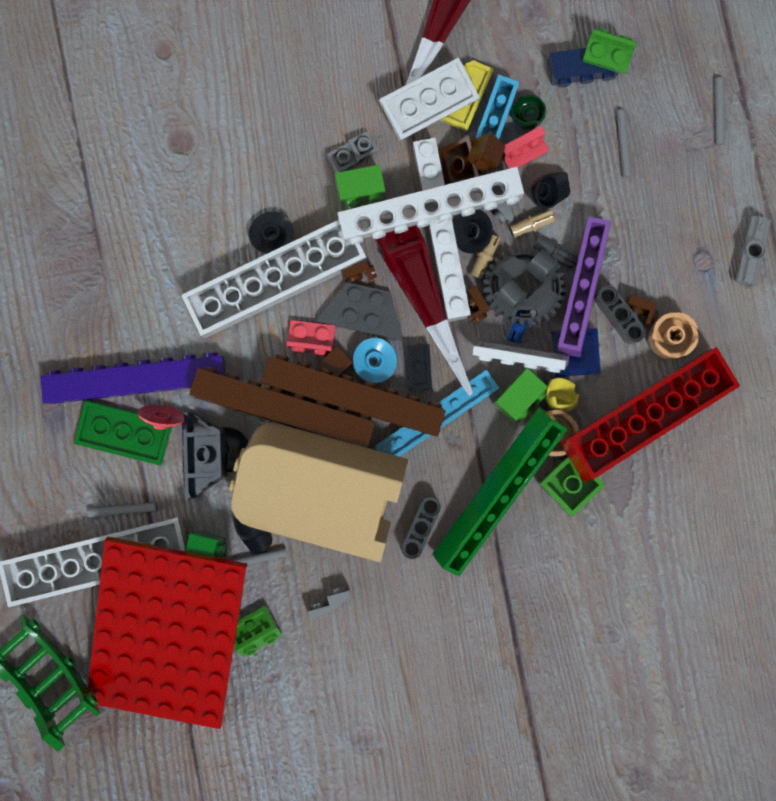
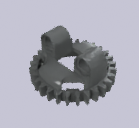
M519 247L517 254H515L510 249L509 256L501 253V260L495 258V265H489L488 270L490 272L485 273L486 280L483 281V286L487 288L483 289V294L488 295L485 301L486 303H491L490 311L497 309L495 317L503 315V323L510 319V326H513L515 322H519L520 329L524 323H527L530 329L533 322L539 327L541 319L547 323L549 316L554 318L556 311L561 310L562 306L560 304L564 303L565 298L563 296L567 292V289L563 287L566 286L567 281L561 280L564 277V273H557L560 269L559 263L545 250L539 252L537 249L534 254H531L529 247L526 253H523L521 247ZM524 269H527L542 283L528 299H526L527 293L513 281ZM497 276H498V278H499V282H498L499 291H498V292L496 291V281H495L496 278H497ZM518 310H535V311H536L535 317H532V313H531V314H522V313H520L519 317H518V316H515V315H516V312H517Z

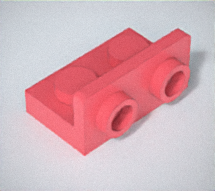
M542 125L505 145L502 159L508 169L520 168L548 153L549 148L543 139L546 133Z
M291 320L286 346L291 348V352L305 353V350L314 351V355L327 356V353L333 350L336 326Z

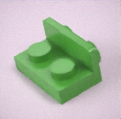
M593 29L582 62L626 75L637 42L632 41L630 37L620 35L619 37L612 35L605 29Z
M266 605L238 621L234 648L242 657L253 655L257 652L258 648L274 643L282 635Z

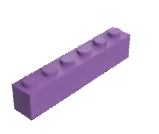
M588 216L559 339L558 353L581 358L610 233L611 221Z

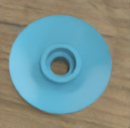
M366 339L354 351L353 367L357 375L364 381L370 383L383 382L389 379L396 369V353L393 347L383 339ZM371 357L375 358V365L370 364L369 359Z

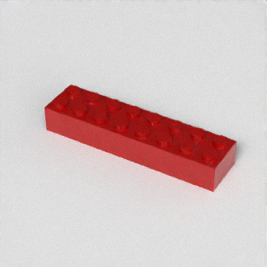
M715 347L700 354L560 441V444L583 482L590 481L740 387V384L718 348Z

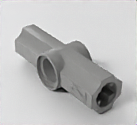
M750 217L745 243L740 251L741 259L735 281L739 285L756 286L762 257L766 253L765 245L771 220L765 217ZM750 246L756 248V257L749 253Z

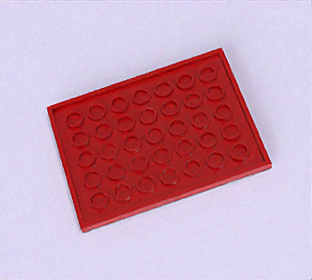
M107 536L104 543L88 689L99 701L97 705L221 729L247 563Z

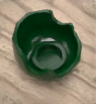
M533 95L519 97L517 102L511 107L513 120L518 126L525 129L538 127L547 114L545 103L539 97Z

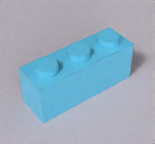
M498 74L476 138L492 132L500 139L520 83L519 81Z

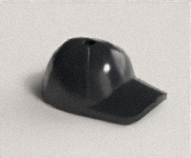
M566 172L545 174L535 179L528 191L531 201L543 209L552 208L570 195L568 174Z
M234 516L233 525L235 531L251 552L261 553L271 546L273 538L270 532L244 525Z

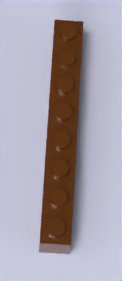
M276 354L275 358L271 356L268 358L261 381L262 384L322 401L336 407L345 408L356 413L365 414L372 418L434 437L439 435L446 410L441 409L442 405L429 401L427 405L419 402L420 398L407 394V397L404 398L398 396V391L390 388H385L382 391L375 389L376 384L363 381V384L355 383V378L341 374L339 378L332 375L333 371L321 367L319 371L310 369L311 364L297 361V364L288 362V357Z
M205 366L204 370L197 369L189 393L193 398L278 424L368 448L375 422L371 421L372 417L360 413L358 417L350 415V410L341 407H337L336 410L327 408L328 404L315 400L314 403L305 401V396L295 393L291 397L283 394L284 390L270 387V390L262 388L261 383L253 380L245 383L239 381V376L230 373L222 376L217 374L218 370Z

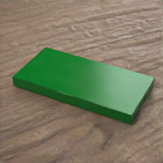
M85 400L73 444L162 466L172 427L159 430L141 420L138 413Z

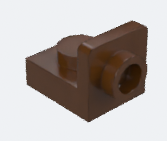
M366 260L341 270L345 282L349 280L350 283L357 282L363 279L362 275L366 274L370 285L375 284L376 271L373 265L368 266Z
M475 286L467 292L469 295L467 297L469 305L472 309L477 308L478 310L468 317L470 323L474 320L476 323L488 317L486 313L490 310Z
M634 295L627 297L626 303L635 314L642 315L643 312L646 313L643 326L647 327L651 322H655L658 315V310H656L657 303Z

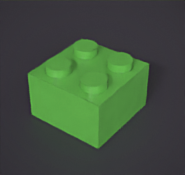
M380 164L335 173L342 209L346 208L349 210L360 207V205L386 200Z
M527 368L493 405L512 423L517 420L519 422L523 421L531 412L529 407L532 404H539L547 395L544 391L548 386Z
M568 455L538 482L541 488L570 517H573L605 486L598 477L583 482Z

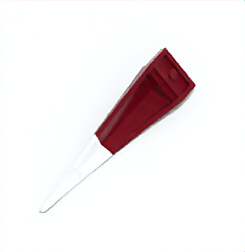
M433 0L426 27L406 85L424 76L471 0Z
M417 225L408 227V231L395 234V231L387 232L385 237L376 239L385 256V263L464 390L471 396L473 391L445 315L426 241L422 233L417 228Z

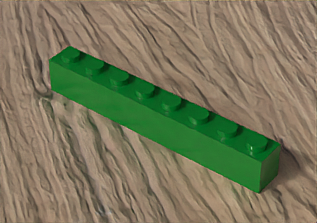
M540 407L537 409L437 546L432 555L444 570L457 576L462 574L565 434L567 428L555 416Z

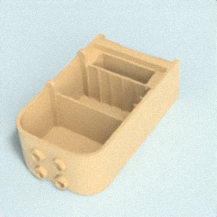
M267 423L254 431L247 447L242 448L239 458L237 457L234 465L236 475L232 479L229 492H233L231 509L234 516L242 524L381 563L391 525L390 521L383 520L387 501L395 503L398 501L408 459L289 426Z

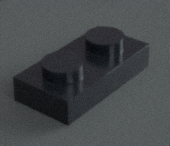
M430 344L407 345L409 391L432 390Z

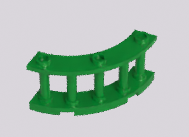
M23 614L20 616L23 629L0 649V677L5 683L10 680L18 689L15 694L27 709L32 707L36 714L33 720L38 727L41 739L59 752L65 746L62 737L64 735L63 732L87 710L97 717L100 714L97 706L99 701L90 692L74 668L76 666L75 662L69 656H65L40 630L41 626L34 618L28 619ZM31 635L41 647L22 665L14 668L6 660V656ZM49 653L59 666L36 687H31L24 679L25 673ZM65 673L72 686L49 707L45 706L40 699L41 693ZM77 694L81 704L60 723L56 724L53 719L55 713Z

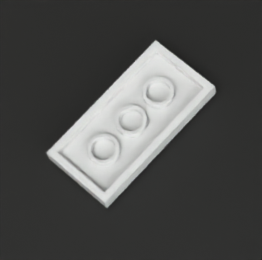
M458 57L380 98L379 103L401 141L477 101L480 97Z
M484 341L474 345L472 354L478 356V359L482 361H492L495 358L501 359L502 364L514 365L515 362L524 363L523 367L537 369V366L547 367V371L560 373V370H565L570 356Z

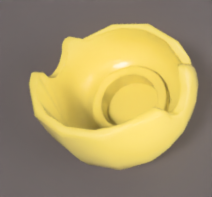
M565 378L551 379L547 385L548 388L545 390L547 394L545 401L548 406L553 410L564 412L575 409L579 399V394L576 395L575 384Z

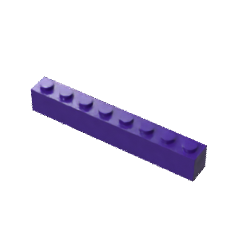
M218 352L205 353L204 358H196V355L182 356V360L173 361V358L169 357L159 359L160 363H151V360L137 361V365L128 366V363L114 364L115 368L106 369V365L92 366L90 371H83V368L69 369L70 373L61 374V370L47 371L46 376H40L42 401L44 404L49 405L189 389L192 387L198 368L204 370L205 366L218 370L217 374L226 376L225 359L222 355L218 356Z

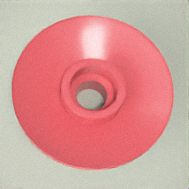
M146 405L141 407L138 412L141 420L159 430L178 426L184 422L182 412L165 405Z

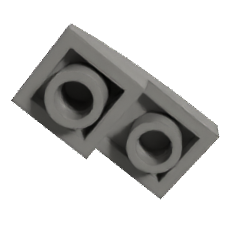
M368 131L348 140L347 144L329 152L327 158L335 172L338 173L346 171L378 152V148Z
M500 186L492 187L494 194L502 195L504 193ZM506 202L497 204L498 207L493 209L495 218L501 224L506 223L509 226L514 219L510 205H506Z
M344 586L331 589L332 594L327 596L329 604L325 605V602L322 601L312 604V609H308L309 620L319 618L340 606L351 595L350 589L345 590Z

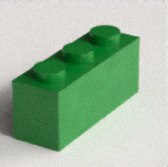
M197 531L190 533L185 551L222 558V556L225 557L228 543H225L226 537Z

